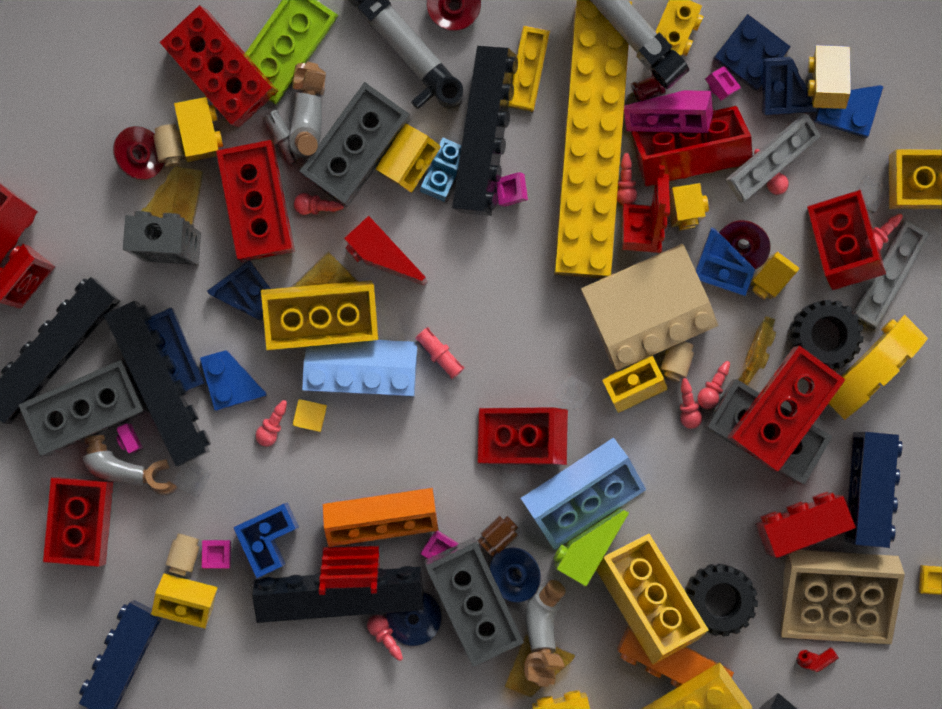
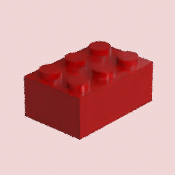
M64 477L51 478L43 562L96 567L106 565L114 482Z
M826 491L813 496V501L810 503L799 501L786 506L787 511L784 513L773 511L760 516L762 521L755 523L766 554L778 558L856 528L844 496L834 495L833 492L828 493Z

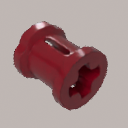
M653 74L651 77L638 83H631V88L637 102L647 100L658 94L661 96L666 94L665 88L655 79Z

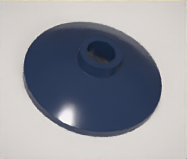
M510 547L504 549L500 554L497 553L492 559L490 571L504 599L511 602H524L536 594L540 587L541 573L536 560L528 552L520 548ZM517 568L520 570L522 577L517 574Z
M424 592V610L387 613L386 619L388 620L389 628L393 630L391 635L396 640L405 645L418 646L429 642L437 634L441 625V611L435 599ZM416 614L419 617V621L416 624H411L408 621L409 615Z

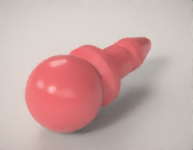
M755 149V150H754V154H756V153L759 152L760 150H759V149ZM780 172L767 182L768 190L775 195L783 194L789 186L787 177Z
M628 153L624 154L621 162L622 180H618L617 202L621 205L623 203L633 204L637 199V191L634 188L636 181L631 180L632 162Z
M301 193L294 200L295 210L302 215L310 213L317 215L320 211L335 212L344 209V206L336 201L321 200L318 195L311 196L308 193Z
M901 213L891 217L880 229L877 227L873 228L879 250L882 249L883 243L889 241L887 236L901 222L903 218ZM867 238L865 241V246L868 249H871L869 239Z
M725 361L718 368L712 383L706 382V388H703L698 393L697 401L702 408L712 409L719 403V394L723 393V389L720 386H722L725 377L729 373V361Z
M683 378L681 383L683 404L679 406L682 411L680 420L686 428L694 429L701 424L702 414L698 410L699 403L694 402L690 383L686 378Z
M285 400L275 407L270 418L264 419L263 425L257 429L255 437L260 445L268 447L276 442L277 432L281 430L279 423L282 415L286 412L287 402Z
M379 614L371 616L367 622L368 632L376 637L378 643L383 641V644L394 658L402 661L401 650L391 636L393 630L389 628L388 620Z

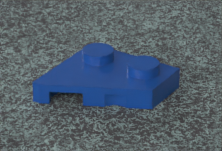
M877 85L850 90L846 109L818 108L814 122L867 138L870 134L884 86Z
M710 228L695 269L700 281L746 296L755 268L715 228Z
M228 350L200 357L215 411L267 396L266 391L259 386Z

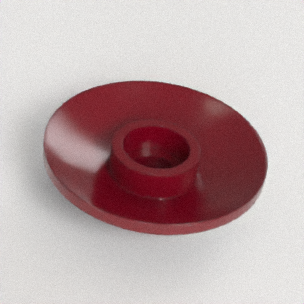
M427 0V11L432 21L440 28L449 31H459L469 27L478 18L481 10V0ZM452 2H457L459 4V8L457 10H451L449 8V4Z
M140 126L128 127L117 135L113 144V155L116 164L126 175L137 180L153 178L164 166V163L158 162L153 138L155 134L147 128ZM132 152L138 155V160L133 156Z
M739 220L725 225L719 231L755 269L761 267L767 261L771 250L769 236L759 225L750 221ZM739 240H747L749 244L743 245Z

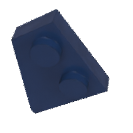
M791 57L763 59L762 113L764 115L817 111V108L812 107V99L808 96V88Z
M248 260L207 290L209 295L262 321L264 318L261 290L271 288L254 264Z

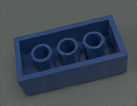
M853 432L847 506L856 528L845 532L844 542L890 548V542H894L896 530L895 525H892L893 514H896L898 508V499L894 497L895 486H898L900 482L897 458L901 457L903 448L902 441H899V435Z

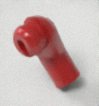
M832 647L820 655L808 650H802L797 655L798 665L803 669L814 672L822 671L839 659Z

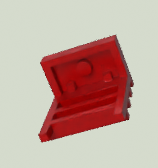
M659 165L651 206L623 203L622 250L661 253L662 241L665 238L664 229H667V217L670 216L669 174H664V165Z
M379 546L323 547L319 595H325L326 588L371 587V594L377 593L378 568H380Z

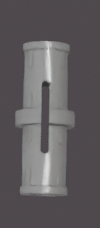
M271 111V116L266 114L262 119L274 137V144L276 146L279 145L289 166L297 164L295 158L299 162L302 161L305 157L296 154L290 147V130L287 129L279 111Z

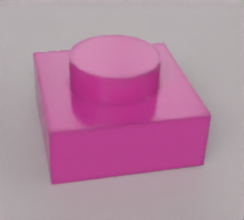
M725 66L705 78L710 90L718 96L720 101L741 88Z
M517 172L503 176L497 182L500 206L506 207L528 200L525 174Z
M124 424L116 428L119 433L116 439L123 451L127 450L128 453H135L143 449L132 424Z
M434 531L420 551V554L430 558L459 543L440 531Z
M202 540V568H231V540Z

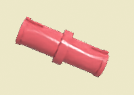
M428 327L415 338L431 355L430 359L433 362H437L451 379L458 376L465 369L448 351L450 349L448 345H443Z

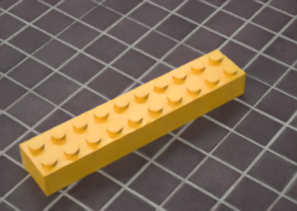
M576 0L554 275L603 279L611 275L629 44L590 0Z

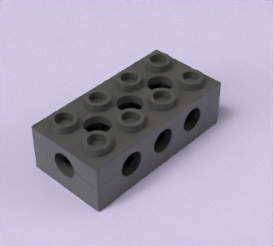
M364 82L322 139L316 152L309 157L299 172L305 179L347 208L376 169L381 158L386 154L404 124L410 122V114ZM370 118L379 120L378 125L374 128L365 127V122ZM354 140L363 142L362 147L357 151L349 149V144ZM338 162L347 164L346 169L342 173L333 172V166Z
M134 211V216L125 215L124 251L144 262L199 265L201 232L194 228V225H191L189 221H185V218L180 217V214L163 213V218L153 216L151 212Z
M119 360L19 404L40 456L52 455L88 437L95 436L149 412L125 360ZM109 390H112L115 394V399L111 404H108L105 400V395ZM84 401L89 404V411L86 415H83L80 411V406ZM60 412L63 415V423L58 427L55 423V416Z
M737 379L731 380L719 403L706 421L704 428L744 451L727 437L739 422L738 413L741 410L747 411L759 395V392ZM782 406L780 407L781 413L786 417L789 416L791 411ZM770 425V426L772 427V430H773V434H772V437H771V438H773L774 433H775V430H774L773 426ZM812 425L796 447L795 452L789 456L778 472L797 484L804 485L833 436Z
M475 537L424 560L425 567L473 667L524 643ZM460 571L469 573L468 579L463 582L455 580V575ZM472 596L481 598L480 603L473 607L466 604L467 600ZM488 621L493 624L488 631L478 629L479 625L483 622Z

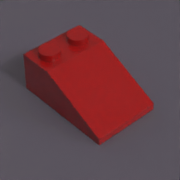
M861 190L807 206L825 277L832 291L886 275ZM867 238L869 239L871 249H868L865 246V241Z
M370 216L365 218L344 238L348 244L345 249L357 263L363 260L369 266L422 286L427 283L425 275Z
M24 243L21 247H15L8 256L9 262L4 268L0 267V303L18 309L23 308L55 268L52 263Z
M555 407L479 408L478 463L567 465L568 410Z

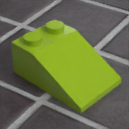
M619 508L568 541L566 546L561 544L553 557L554 561H556L554 565L556 569L587 586L629 512Z

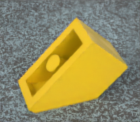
M777 251L768 257L767 261L752 278L750 283L753 286L752 291L764 300L767 297L771 300L779 294L800 268Z

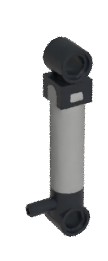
M349 0L353 6L358 7L360 15L371 27L377 30L427 87L411 101L416 109L422 107L433 96L437 98L439 104L444 108L451 109L461 104L464 92L460 80L449 72L391 6L389 0ZM447 87H454L458 93L454 98L449 99L443 96V90Z
M590 0L634 49L639 61L648 71H651L655 79L664 88L669 89L690 71L685 60L676 51L671 50L672 45L660 32L657 34L628 0Z

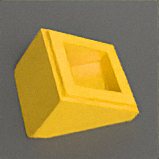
M299 399L293 426L321 432L327 405Z

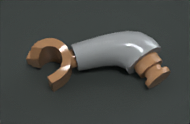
M311 62L306 64L298 63L295 66L292 82L293 89L303 91L302 93L296 92L294 114L289 134L290 147L300 156L314 154L318 148L321 136V97L316 96V94L324 95L326 72L319 68L318 64Z
M95 435L84 439L85 444L89 445V447L86 448L87 455L83 457V463L91 475L102 480L144 486L145 483H148L150 488L160 495L173 493L178 488L170 481L167 483L155 482V476L159 471L170 469L167 459L153 463L146 470L144 466L131 464L114 457L113 452L107 451V446L102 443L105 441L104 435Z
M550 580L545 587H539L536 594L527 601L526 625L532 653L527 656L525 661V676L527 680L543 687L555 684L554 670L562 671L565 667L560 655L554 653L556 651L554 618L561 606L560 598L566 593L564 586L557 580Z

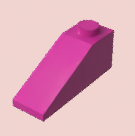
M683 90L624 106L626 131L708 133L713 115L711 91Z

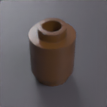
M499 515L480 533L482 536L477 541L493 557L497 552L500 554L519 536L515 532L519 527L508 516L503 519Z

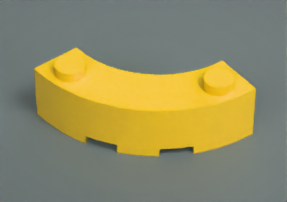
M906 315L897 321L891 319L881 329L883 334L841 375L846 380L828 404L844 420L869 401L870 397L881 385L885 386L900 371L899 368L908 359H911L927 341L928 338Z

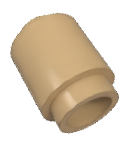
M168 124L156 127L153 138L158 162L165 163L166 167L181 164V159H184L186 156L181 133L177 130L176 125Z
M684 341L666 349L660 371L664 372L665 378L679 382L680 378H687L694 356L692 351L694 345Z
M180 533L177 534L176 540L173 539L165 564L171 566L169 572L185 576L187 571H193L200 546H197L199 539Z

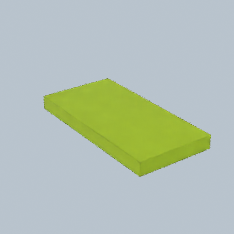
M282 0L245 52L278 89V92L269 99L275 105L280 102L291 86L295 66L298 63H307L339 17L338 14L317 0Z

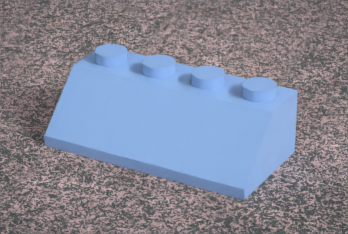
M373 340L306 347L302 390L415 397L418 342Z
M613 437L523 496L521 500L555 550L561 544H565L644 492L646 488L629 457Z

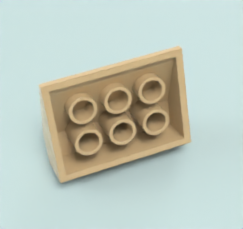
M683 244L581 288L607 356L617 371L719 326L710 301Z
M796 550L788 553L783 580L781 638L892 644L905 576L899 556Z

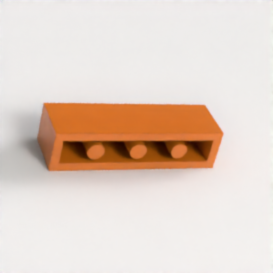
M433 488L323 504L324 531L328 547L439 531Z
M629 624L617 646V650L622 653L621 659L633 665L637 661L646 665L645 671L658 678L662 674L671 678L670 684L675 687L681 686L718 664L706 656L685 647L653 665ZM723 666L732 678L734 672L731 669Z

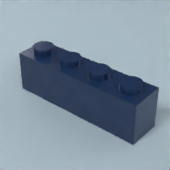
M136 600L129 602L128 605L123 604L116 618L120 620L116 630L111 629L104 641V644L107 645L104 654H99L91 669L95 672L91 680L86 679L79 691V695L82 696L79 702L80 705L88 709L118 708L162 620V617L151 615L152 608Z

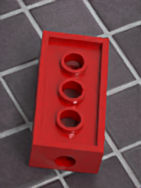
M201 5L194 9L159 42L227 121L235 127L240 128L278 92V89L261 72L215 17ZM205 41L204 50L198 52V45ZM223 61V69L216 73V65ZM241 81V90L234 94V85Z
M266 140L216 150L237 259L240 262H247L248 260L252 261L295 252L273 142ZM248 170H257V175L253 180H245V174ZM262 196L260 206L250 207V201L253 197ZM262 222L267 223V231L262 235H257L255 233L256 226Z
M801 346L793 347L727 438L768 469L778 472L846 379ZM800 379H804L808 384V389L804 394L797 388V383ZM784 401L788 402L791 406V413L787 417L780 410L781 404ZM767 424L772 425L775 430L774 436L770 440L763 433L764 427Z

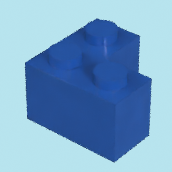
M288 502L233 527L256 578L286 564L275 539L299 528Z

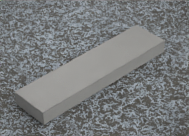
M802 114L726 179L739 202L748 200L821 137L809 115Z
M907 220L902 223L882 259L886 275L870 280L852 312L853 315L857 314L859 316V321L873 329H877L930 233Z

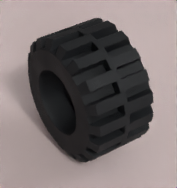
M818 301L804 307L802 311L794 316L795 320L789 327L791 334H788V340L792 341L790 348L792 350L793 347L801 346L829 368H840L855 359L853 357L855 354H859L861 350L859 344L863 343L864 336L860 335V331H863V325L858 324L859 316L857 314L853 315L851 312L852 308L848 305L843 306L840 301ZM821 319L833 322L839 330V343L830 352L818 349L812 340V328Z
M710 564L704 569L700 568L697 570V574L694 577L691 576L688 580L690 583L688 587H685V592L707 626V632L711 635H722L725 637L729 636L730 633H739V629L742 627L747 628L750 625L748 623L750 618L754 619L756 615L754 608L758 607V601L755 599L757 591L753 588L750 578L746 577L742 571L725 564ZM724 583L731 586L735 591V605L727 614L715 616L707 610L705 597L711 587Z

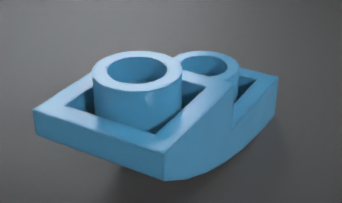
M442 138L439 144L441 148L432 160L431 166L420 187V192L445 202L458 173L462 145Z

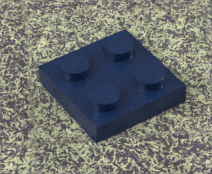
M747 14L713 59L722 66H725L728 71L753 90L757 91L763 84V59L783 57L791 46Z

